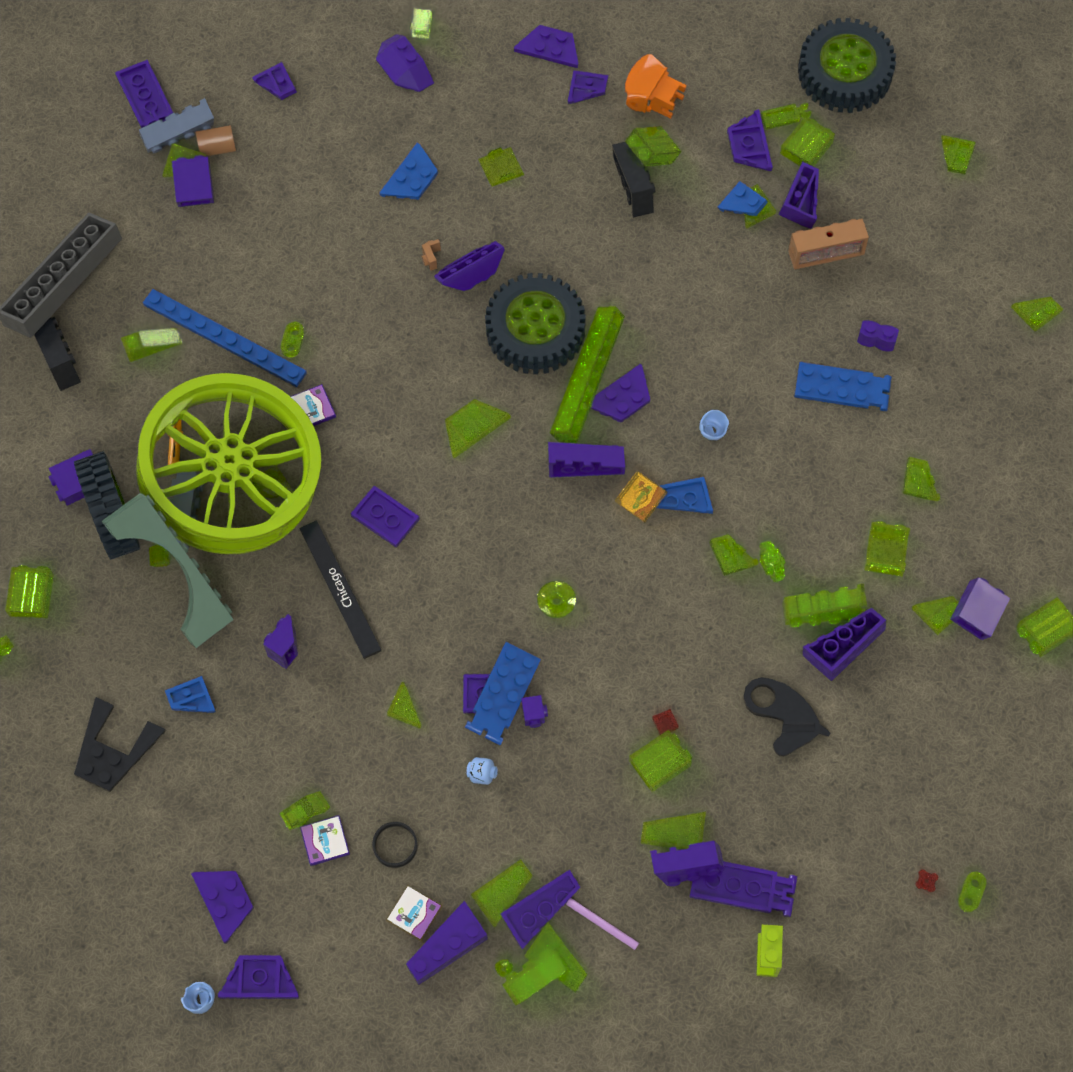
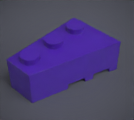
M804 162L801 163L778 215L812 229L817 220L816 206L818 200L819 169Z
M715 841L690 844L688 849L677 851L676 847L669 848L670 852L658 854L657 850L650 851L654 874L667 886H677L680 882L686 880L695 881L700 876H712L718 874L719 871L725 870L721 848Z

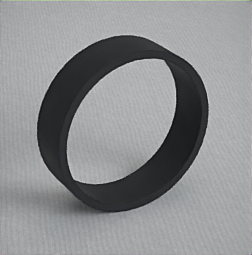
M389 822L382 825L376 831L372 842L373 851L378 861L391 868L407 865L415 857L418 848L414 831L408 825L401 822ZM398 826L405 828L413 835L415 840L412 854L406 860L399 863L386 862L376 852L375 844L378 836L389 827Z

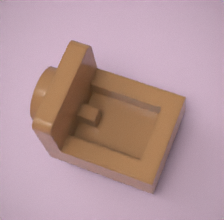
M439 239L430 240L422 245L423 256L421 257L424 265L429 266L430 271L437 269V261L433 253L441 250Z

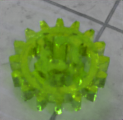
M771 540L760 543L759 561L765 574L770 575L773 582L783 580L785 577V559L779 548H775Z

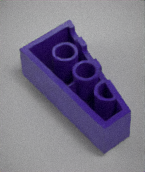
M548 442L549 478L625 474L623 446Z
M870 608L851 619L845 625L838 626L831 633L817 638V641L803 646V656L832 681L885 631L886 619L873 608Z
M465 900L406 963L408 970L418 985L488 939L486 932Z

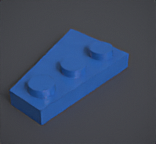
M704 477L657 486L666 494L655 508L713 514Z

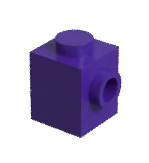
M541 695L521 698L525 726H530V728L540 727L542 723H545V717H548L547 706L542 704Z

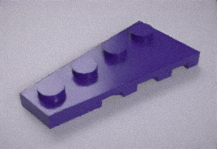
M570 870L500 913L521 949L527 945L580 888Z

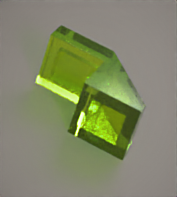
M321 791L304 796L281 811L280 815L288 829L292 830L305 825L312 816L328 811L330 806Z

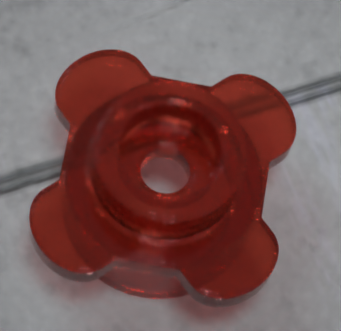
M924 869L918 872L919 879L915 883L916 887L928 890L930 893L934 892L938 875L936 873H928Z

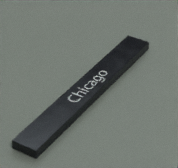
M317 520L299 528L363 659L381 652V648Z

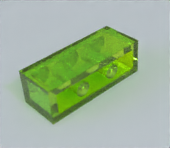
M548 947L539 953L541 958L535 962L532 959L522 965L523 970L518 974L514 971L505 977L506 982L502 986L516 1006L570 970L557 948L550 950Z

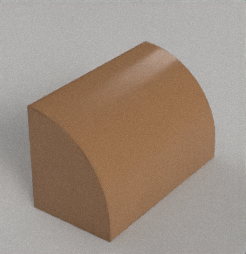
M231 125L196 131L200 155L211 156L236 151Z

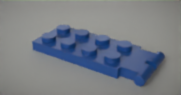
M799 362L794 397L869 409L870 405L880 407V411H887L889 395L882 392H890L892 377L889 375H885L884 378L874 377L873 373Z
M505 642L474 706L473 712L476 714L472 722L467 721L465 728L478 735H481L482 731L485 730L487 731L486 739L501 745L504 738L500 736L504 728H509L521 703V698L524 697L541 659Z

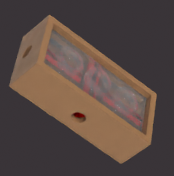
M851 219L844 223H833L830 226H818L811 230H799L792 233L789 255L794 270L864 255L869 236L863 219Z

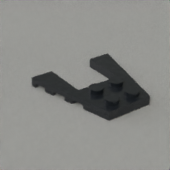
M96 697L74 775L111 792L148 749L166 732V729L147 721L130 754L126 755L96 741L114 708V705Z

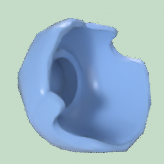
M710 410L700 420L699 430L703 437L709 440H719L726 434L729 420L723 412Z
M195 982L185 989L181 1002L188 1011L194 1014H203L213 1005L215 993L209 984ZM198 995H199V997H200V1002H201V1004H199L198 1001H197V996H198Z

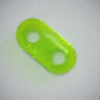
M299 322L289 323L284 331L281 350L283 355L289 358L297 356L300 352L304 329ZM293 331L298 332L296 335L292 334ZM289 347L294 348L292 351L287 350Z
M971 872L965 878L958 898V905L965 912L975 911L980 904L986 887V878L982 873ZM972 880H976L978 882L977 887L972 885ZM965 899H970L972 905H967Z

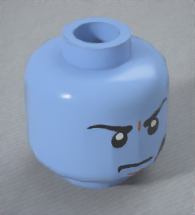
M475 757L467 765V777L473 783L488 785L492 782L493 778L497 777L498 769L494 766V762L491 759Z

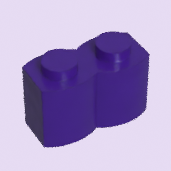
M865 320L862 322L857 342L867 347L875 346L882 351H893L899 330L890 325H880L874 321Z

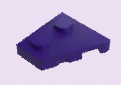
M282 62L252 77L255 83L280 100L297 93Z
M573 70L568 104L605 95L608 75Z

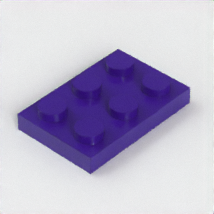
M376 486L372 487L351 513V517L396 548L420 520L418 515Z

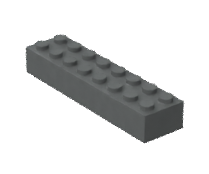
M88 213L0 306V320L3 326L31 338L122 240L116 223Z

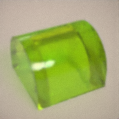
M158 544L149 547L150 566H168L170 564L169 552Z

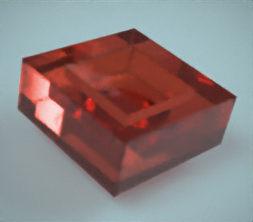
M671 709L652 716L660 736L672 732L679 727Z

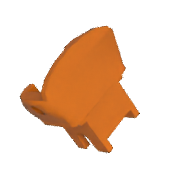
M647 54L636 62L625 83V92L628 94L626 105L632 110L644 113L653 110L671 119L673 113L669 112V110H674L675 100L677 98L680 100L684 99V95L677 90L685 92L687 85L669 77L668 68L652 54Z

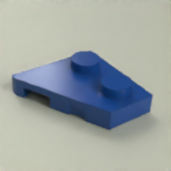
M739 181L719 204L718 209L723 212L727 210L733 211L736 214L745 213L750 216H757L768 202Z
M202 676L165 690L171 709L174 711L216 712Z

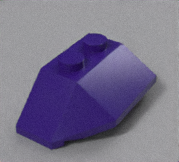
M396 34L381 43L376 61L395 85L420 92L434 84L424 60L405 36Z
M494 241L490 245L477 248L441 269L438 274L434 275L438 282L447 287L462 291L472 289L476 284L488 280L490 276L496 273L505 249L497 241Z

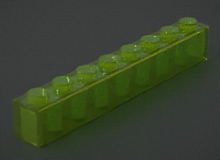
M616 306L597 308L550 430V434L558 442H578L625 318Z

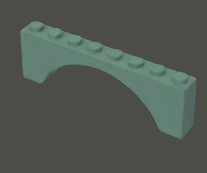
M139 493L102 520V523L117 540L125 538L148 540L164 547L177 560L185 575L189 591L187 615L180 630L191 645L197 648L234 620L230 615L232 611L226 603L224 605L219 599L222 597L215 588L211 589L209 578L204 573L201 574L198 568L200 566L194 558L190 559L186 554L189 552L182 542L178 543L175 538L177 537L176 532L171 526L168 528L164 523L166 521L164 515L160 511L156 512L153 508L155 503L150 496Z

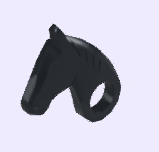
M761 677L752 680L745 687L743 700L746 709L756 716L783 721L782 733L773 743V749L777 755L787 756L810 743L819 734L828 737L831 734L820 724L807 701L785 683ZM758 687H767L774 693V703L765 708L755 705L751 699L753 690Z

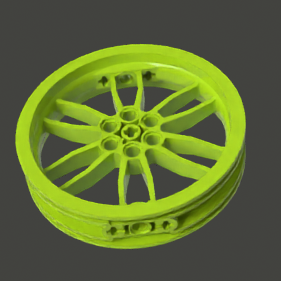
M232 373L210 374L178 385L165 394L150 411L144 422L139 439L136 465L137 483L140 493L145 496L149 495L155 503L153 508L156 512L160 511L164 515L166 526L168 528L171 526L176 532V539L194 548L212 553H248L266 548L278 542L301 522L310 507L319 479L321 450L317 433L309 417L300 405L284 391L266 381L247 375ZM227 401L223 418V438L217 439L200 420L187 412V410L207 402ZM231 401L249 405L247 417L239 435L230 433L229 409ZM253 406L267 412L287 428L285 431L270 434L249 445L243 442L250 425ZM179 419H183L197 431L206 444L204 445L185 436L173 426ZM165 433L182 447L202 457L200 459L179 461L158 469H154L153 463L156 442ZM290 438H294L299 446V449L279 454H257L270 445ZM229 444H233V445H235L236 447H235V448H230L228 445H229ZM210 450H216L218 453H212ZM243 456H249L251 459H244ZM302 457L303 475L301 485L291 493L277 480L256 468L278 465ZM207 467H213L215 470H208ZM200 471V474L190 480L166 489H160L156 479L180 472ZM240 473H246L248 476L243 477ZM227 478L230 482H223L221 479ZM207 482L214 484L208 499L203 523L186 515L167 499V497L191 491ZM252 482L271 489L284 498V502L279 508L273 506L259 493ZM241 487L256 505L271 515L270 519L250 527L231 528L235 508V488ZM218 492L228 493L229 515L226 528L208 524L211 507Z

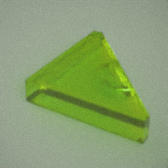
M401 682L389 707L387 716L421 729V723L405 683Z

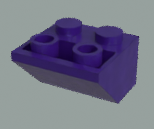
M289 614L278 621L277 628L273 633H269L265 637L263 643L267 656L285 669L288 668L298 655L295 627Z

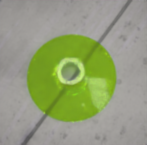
M551 581L539 590L537 603L545 615L561 618L568 615L574 609L576 595L572 587L567 583ZM559 599L560 603L554 604L553 600Z

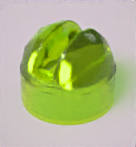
M502 959L495 964V970L501 977H506L513 971V964L509 963L508 959Z

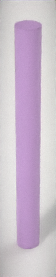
M572 898L568 900L567 906L635 950L639 945L637 941Z

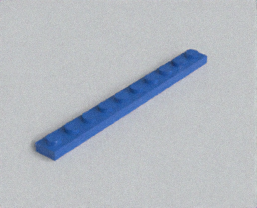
M154 289L151 290L143 301V305L295 387H298L307 374L306 370Z

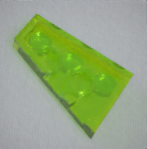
M706 812L643 822L641 844L669 848L676 847V849L683 850L688 849L690 844L702 843Z
M521 859L471 894L494 929L502 919L500 913L510 908L533 877Z
M548 922L524 957L576 993L587 977V973Z

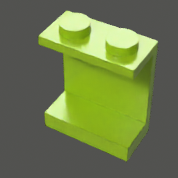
M761 925V933H758L756 976H778L782 968L783 926Z

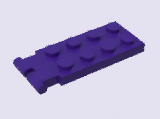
M148 60L115 72L141 128L158 120L164 122L167 116L173 114Z
M723 861L725 870L719 871L718 874L712 876H700L698 880L692 881L690 898L765 913H771V910L783 912L785 917H791L794 899L786 897V894H795L797 876L789 875V878L777 876L778 872Z

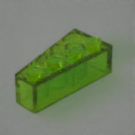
M864 583L857 584L856 589L848 590L846 586L840 587L839 590L833 593L822 590L817 592L815 596L805 593L784 597L782 607L785 625L799 627L804 623H810V625L815 626L827 621L830 624L839 623L841 620H848L850 622L851 619L866 610L867 601Z

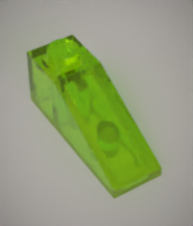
M177 328L138 331L121 337L130 362L183 344Z

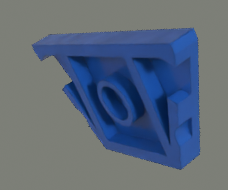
M416 143L380 191V196H396V198L419 200L437 176L438 170L419 143Z

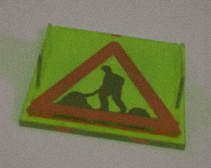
M501 147L489 151L487 156L478 159L491 187L524 175L511 147L503 150Z

